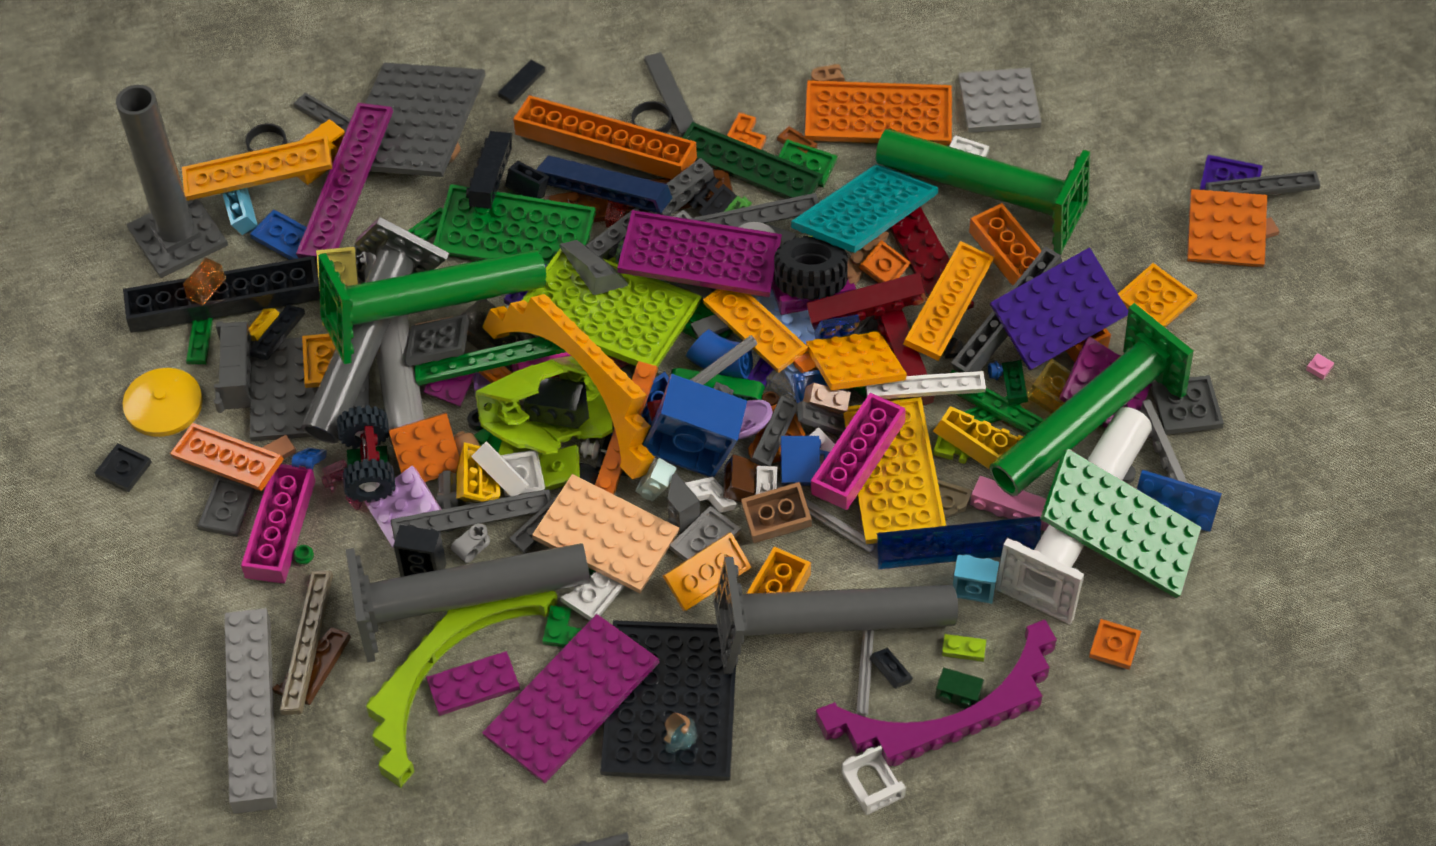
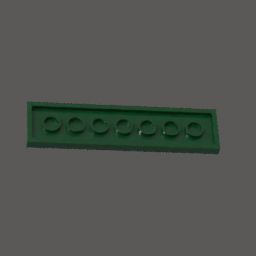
M694 122L691 123L682 137L696 142L697 158L695 162L701 158L712 169L725 171L729 176L786 199L815 193L823 179V174Z

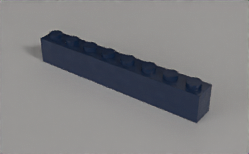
M548 155L536 169L549 176L548 185L660 214L672 200L667 184Z

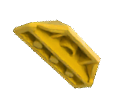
M463 443L457 469L456 499L479 503L500 498V485L471 457L481 446Z

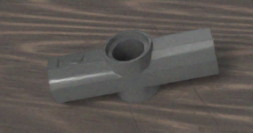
M443 471L438 477L439 493H437V502L441 509L458 507L459 499H456V473Z

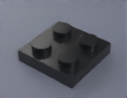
M117 443L94 473L97 478L130 492L152 461L151 458Z

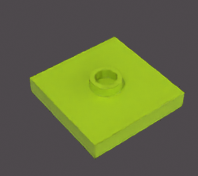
M577 445L559 449L558 453L540 455V465L545 484L544 490L565 486L572 474L580 478L579 448Z

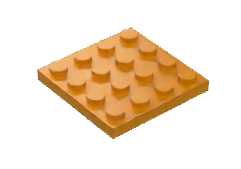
M879 332L806 341L808 353L831 391L906 380L907 373Z

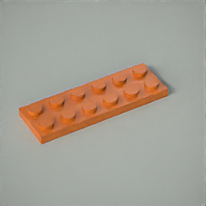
M195 423L191 424L170 453L177 460L260 491L263 490L284 460L280 454Z

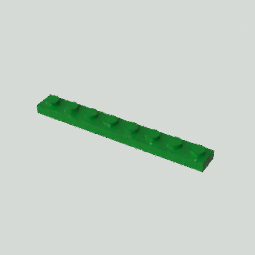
M537 337L466 353L458 357H449L439 361L415 365V378L419 386L565 353L566 351L552 341L543 337Z

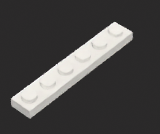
M983 371L906 376L905 381L865 386L866 396L872 393L884 399L981 393L986 390Z

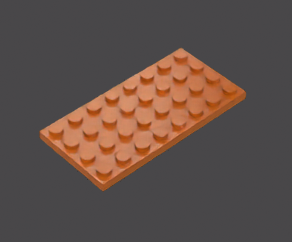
M807 80L805 139H811L812 141L879 143L883 132L886 129H892L943 145H950L952 142V85Z

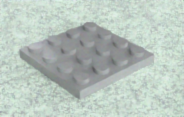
M1030 68L959 73L958 79L968 133L1041 127V118Z

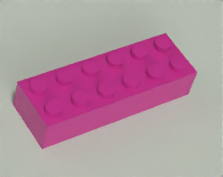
M869 393L812 478L811 494L848 510L904 425L905 408Z
M280 464L266 484L241 564L245 578L285 584L316 481L313 469Z

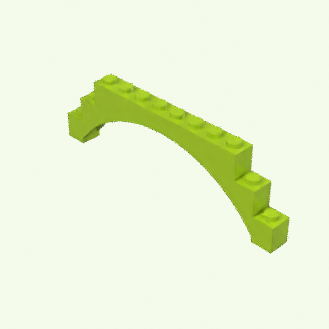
M548 591L448 610L445 617L437 621L432 632L423 637L418 648L410 652L404 664L396 668L390 680L385 681L376 696H372L367 702L368 716L381 724L373 732L374 744L387 753L382 756L378 765L382 776L401 788L415 772L412 762L407 757V721L416 692L433 665L462 639L489 625L523 616L542 615L546 618L551 605L556 606L558 603L557 592Z

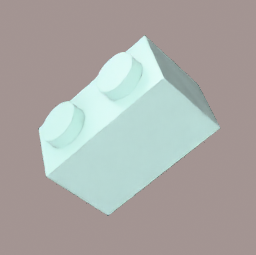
M658 458L650 466L647 474L642 476L635 492L639 493L644 499L654 501L669 486L676 467Z

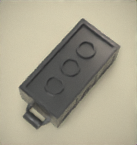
M218 321L216 323V330L220 340L219 384L214 385V404L218 413H222L226 409L251 408L252 357L249 351L252 348V338L246 321L231 323Z

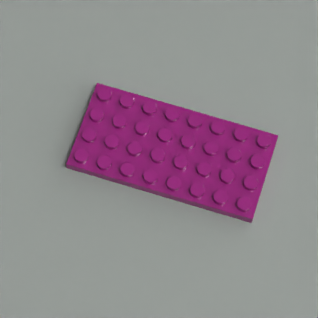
M632 210L617 273L770 297L774 278V255L781 244L782 234Z
M596 614L497 716L482 734L545 784L660 663L659 659Z

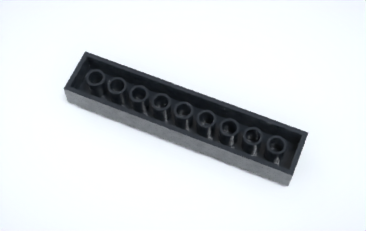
M314 256L123 289L126 321L131 333L190 323L194 320L201 321L208 318H218L320 300L319 278Z

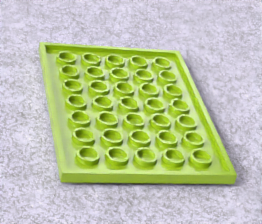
M560 248L546 267V286L528 291L522 300L528 303L531 297L545 294L606 355L637 366L638 361L658 367L701 303L702 296L658 279L622 274L628 286L593 295ZM605 260L607 263H609L611 266L617 269L618 264Z

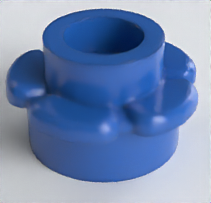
M994 361V363L988 364V376L990 379L998 380L1003 375V368L997 361Z

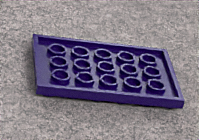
M1090 247L990 303L1029 371L1128 316V309Z

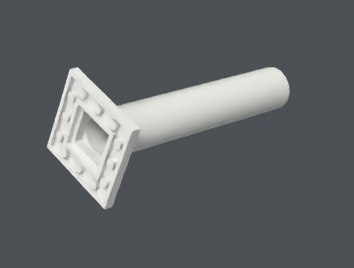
M1129 407L1120 408L1114 414L1089 456L1088 461L1123 480L1152 430L1151 422L1143 413ZM1048 525L1034 550L1007 538L1003 545L996 590L1071 625L1075 616L1084 577L1083 573L1072 568L1082 551L1084 544L1051 525Z

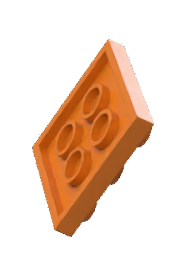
M447 413L389 429V435L401 473L414 466L424 482L437 479L443 471L457 473L460 457Z

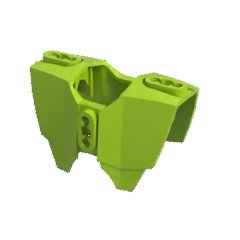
M572 356L558 357L536 365L532 364L476 391L481 426L494 436L517 448H529L543 454L558 453V449L561 447L560 442L569 441L572 439V436H575L577 439L603 438L613 432L612 418L604 399L587 372ZM559 374L560 379L585 382L589 419L578 429L527 421L530 417L522 410L519 400L539 393V385L542 380Z

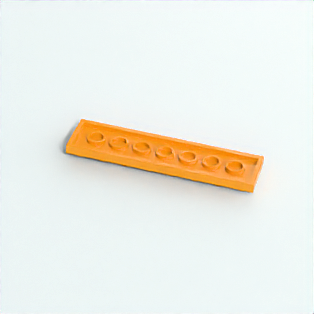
M327 135L184 166L182 167V176L186 200H194L332 169L329 138Z
M960 241L903 345L939 361L989 270L994 256Z

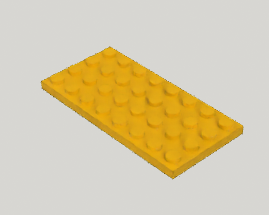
M921 397L890 401L905 408V423L857 494L866 544L947 534ZM861 405L848 406L847 412L843 413L845 428H847Z

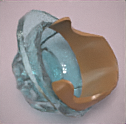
M673 713L668 717L665 722L667 736L664 737L666 751L672 754L677 750L690 748L697 740V728L693 720L689 716L686 717L679 713Z

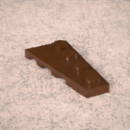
M331 627L318 641L305 704L310 705L350 641L351 636L348 632ZM288 673L285 675L286 679L272 689L275 694L283 696Z

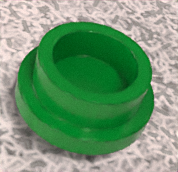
M299 545L295 549L293 557L295 562L304 565L313 560L314 552L307 545Z

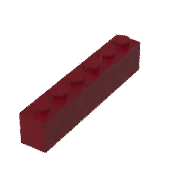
M919 272L807 302V308L814 331H824L829 327L843 326L847 322L854 320L861 321L869 316H880L892 310L899 311L910 305L917 306L927 301V297Z
M903 310L888 311L880 316L873 315V319L878 322V332L883 336L907 373L906 376L928 375L919 352L903 345L910 331ZM921 396L923 406L933 403L935 396ZM906 397V398H904V399L918 398V397Z

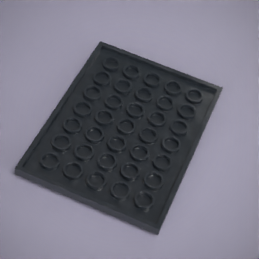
M613 620V626L656 656L660 663L605 720L601 775L730 781L736 665L733 673L724 674L717 624ZM673 713H679L688 717L690 725L687 734L685 735L681 732V728L685 726L684 722L673 733L671 744L664 740V737L667 736L665 722L668 717Z

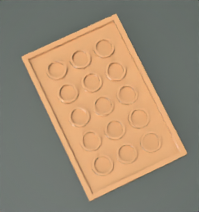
M572 474L532 534V539L551 549L583 543L587 564L590 569L641 593L678 534L679 527Z

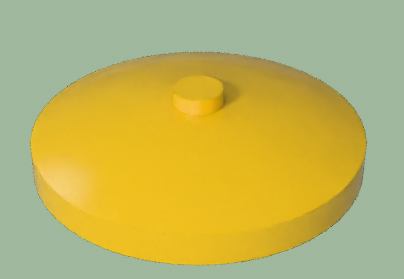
M158 368L140 375L129 385L123 397V411L128 423L136 431L153 437H164L183 431L196 420L203 404V396L198 382L187 372L175 368Z

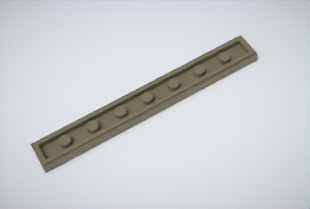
M332 571L311 572L280 707L282 715L303 713L333 579Z

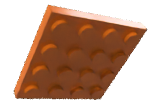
M1191 189L1187 261L1264 267L1267 195Z

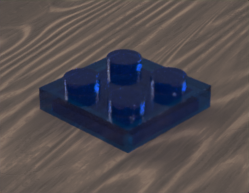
M859 315L820 321L814 332L815 339H830L835 336L845 337L852 335L860 323Z

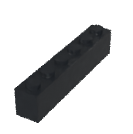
M490 131L488 138H485L484 147L481 148L480 157L477 159V167H474L473 177L470 179V188L467 187L466 199H469V207L492 208L512 150V133Z

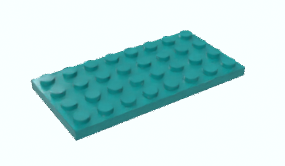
M875 164L792 220L791 228L798 230L800 233L813 236L818 240L828 242L833 246L843 248L848 252L855 253L938 194V187Z

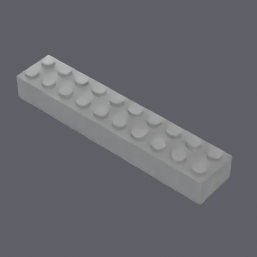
M267 608L225 613L229 803L234 814L276 809L277 783L272 690L271 620Z

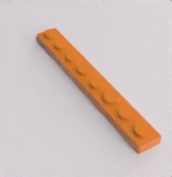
M638 361L632 381L647 395L638 412L642 416L658 367ZM615 429L595 486L613 495L623 471L620 467V448Z

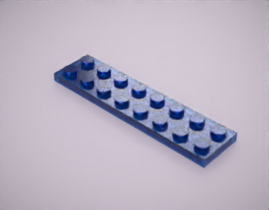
M1040 516L877 533L878 570L956 562L958 555H970L980 559L1001 557L1003 545L1007 538L1034 550L1041 539L1042 521Z

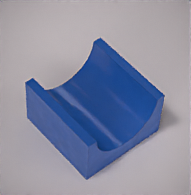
M671 374L653 421H651L650 414L648 415L647 423L651 427L642 445L657 459L661 458L666 462L705 476L715 477L738 441L747 400Z

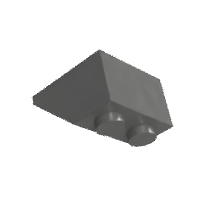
M674 473L668 494L667 511L669 518L667 520L669 523L679 527V533L681 534L700 516V500L677 473Z

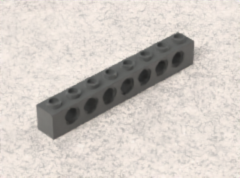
M700 158L668 182L667 185L671 192L672 200L661 214L640 208H634L633 210L666 216L672 215L689 202L696 193L699 194L705 187L704 184L713 178V169ZM632 211L587 244L586 247L605 260L620 255Z

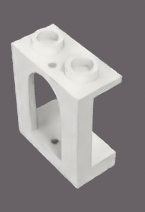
M881 746L869 748L863 754L857 757H849L842 763V774L866 815L905 797L906 787L902 781L898 782L882 756ZM863 766L875 768L887 788L868 796L857 777L858 770Z

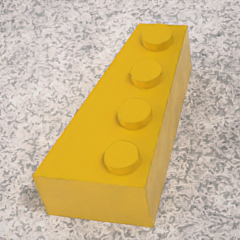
M951 406L933 430L940 437L988 469L990 464L1023 438L1021 435L1017 437L1010 434V431L1004 428L1001 430L995 428L985 420L983 422L974 419V416Z

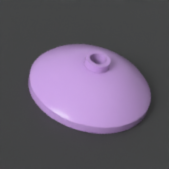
M764 400L747 401L738 439L751 437L768 424L773 413L768 402Z

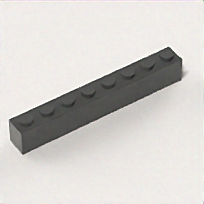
M1045 246L1010 291L1062 263L1061 255ZM994 311L951 362L953 370L959 373L980 371L1007 338L1008 334Z

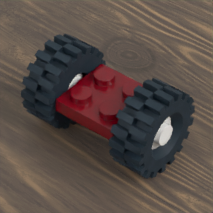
M365 405V408L357 406V409L352 407L349 408L348 412L343 411L342 415H339L337 419L339 441L348 448L352 446V449L360 447L361 462L356 461L354 462L355 465L350 464L348 468L344 469L343 484L346 497H351L353 501L358 499V502L366 500L368 503L371 500H375V502L380 501L379 498L385 499L387 495L391 496L393 494L392 491H395L396 487L394 469L392 465L390 466V463H384V460H380L379 451H376L375 446L381 445V442H385L386 438L389 437L386 412L383 409L378 410V407L375 406L370 408V405Z

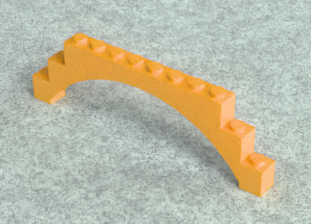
M545 294L531 297L528 303L525 300L510 303L508 309L505 306L490 309L483 328L494 339L508 336L510 332H525L538 335L564 349L581 365L596 385L611 415L620 448V467L631 479L646 475L655 457L642 445L651 426L638 414L647 396L640 387Z

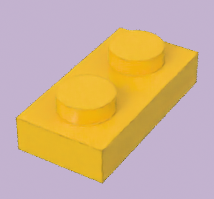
M276 308L263 309L250 325L249 331L252 341H258L280 314Z

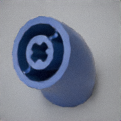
M708 329L694 342L685 357L695 365L705 369L740 342L725 339ZM749 350L718 373V375L748 379V375L753 370L752 351Z

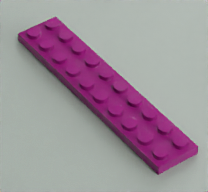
M357 103L332 164V169H330L296 252L298 258L314 256L315 260H317L316 250L339 248L393 114L392 107Z

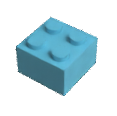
M958 555L953 579L957 598L992 604L999 562L989 558L980 559L970 555Z

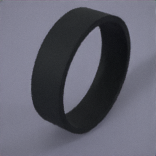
M646 101L634 108L631 115L632 124L637 125L634 120L641 112L658 110L665 113L669 120L663 127L655 131L667 133L672 125L671 111L665 104L657 101Z
M270 123L255 126L248 132L245 139L248 152L254 151L249 146L252 139L265 132H274L284 138L281 145L287 144L284 130L278 125Z

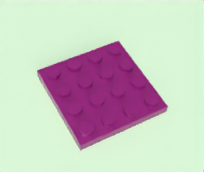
M1088 337L1082 346L1059 399L1065 403L1117 360L1120 355L1093 338ZM1152 383L1123 407L1141 410L1142 402L1145 401ZM1114 415L1106 420L1102 426L1107 428Z

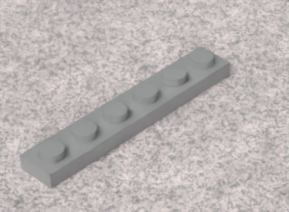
M1151 400L1143 401L1139 411L1152 424V430L1148 437H1151L1153 440V447L1161 458L1162 468L1166 469L1168 478L1187 483Z

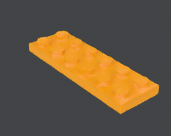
M717 289L703 299L704 305L742 340L752 335L757 341V345L752 349L778 373L808 352V346L751 294Z

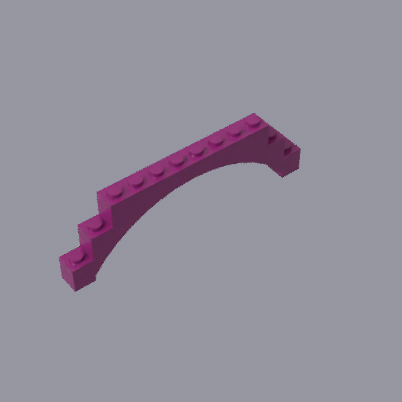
M1045 619L1026 626V644L1012 672L990 695L956 714L923 722H887L851 713L838 707L836 702L816 709V721L826 740L831 738L837 739L846 733L856 754L875 746H881L882 756L889 767L892 765L898 766L909 758H918L924 752L938 750L944 744L958 742L964 736L978 734L986 727H995L1001 721L1015 719L1021 713L1026 711L1032 712L1041 706L1042 694L1036 683L1046 680L1050 669L1043 655H1048L1055 650L1057 639Z

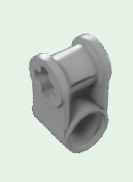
M480 523L474 524L453 542L451 550L465 563L471 562L476 555L489 545L490 538L486 526Z

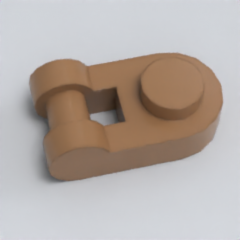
M839 64L818 67L811 72V81L844 82L845 78L841 74L842 70Z

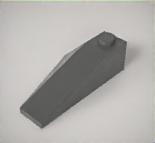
M578 240L560 244L559 247L593 295L628 286L622 274L617 273V269Z

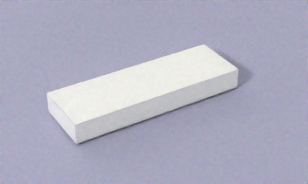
M487 441L471 456L510 496L519 495L529 485Z

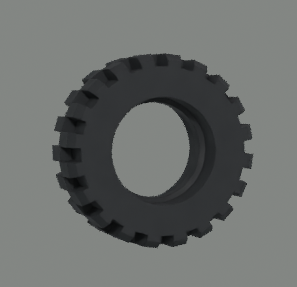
M803 236L802 238L795 237L791 241H785L775 252L774 280L778 288L783 293H787L788 296H795L797 299L802 300L803 298L808 300L822 299L839 293L847 283L848 255L843 248L833 246L814 237Z

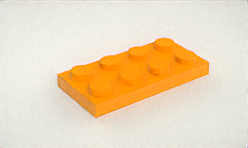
M731 532L663 575L683 611H687L716 591L725 557L734 558V565H738V576L752 568Z

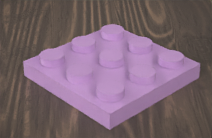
M414 466L409 467L395 478L396 487L395 491H392L393 494L391 496L387 495L385 499L379 498L380 501L376 502L375 500H371L368 503L365 501V504L392 547L395 540L390 522L391 519L442 510Z

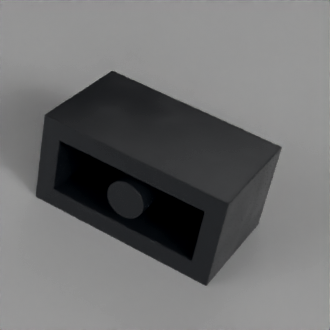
M517 161L508 168L505 187L523 196L540 199L546 193L549 176Z

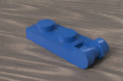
M306 448L293 455L292 467L299 468L300 466H305L306 469H313L316 463H320V461L327 457V450Z

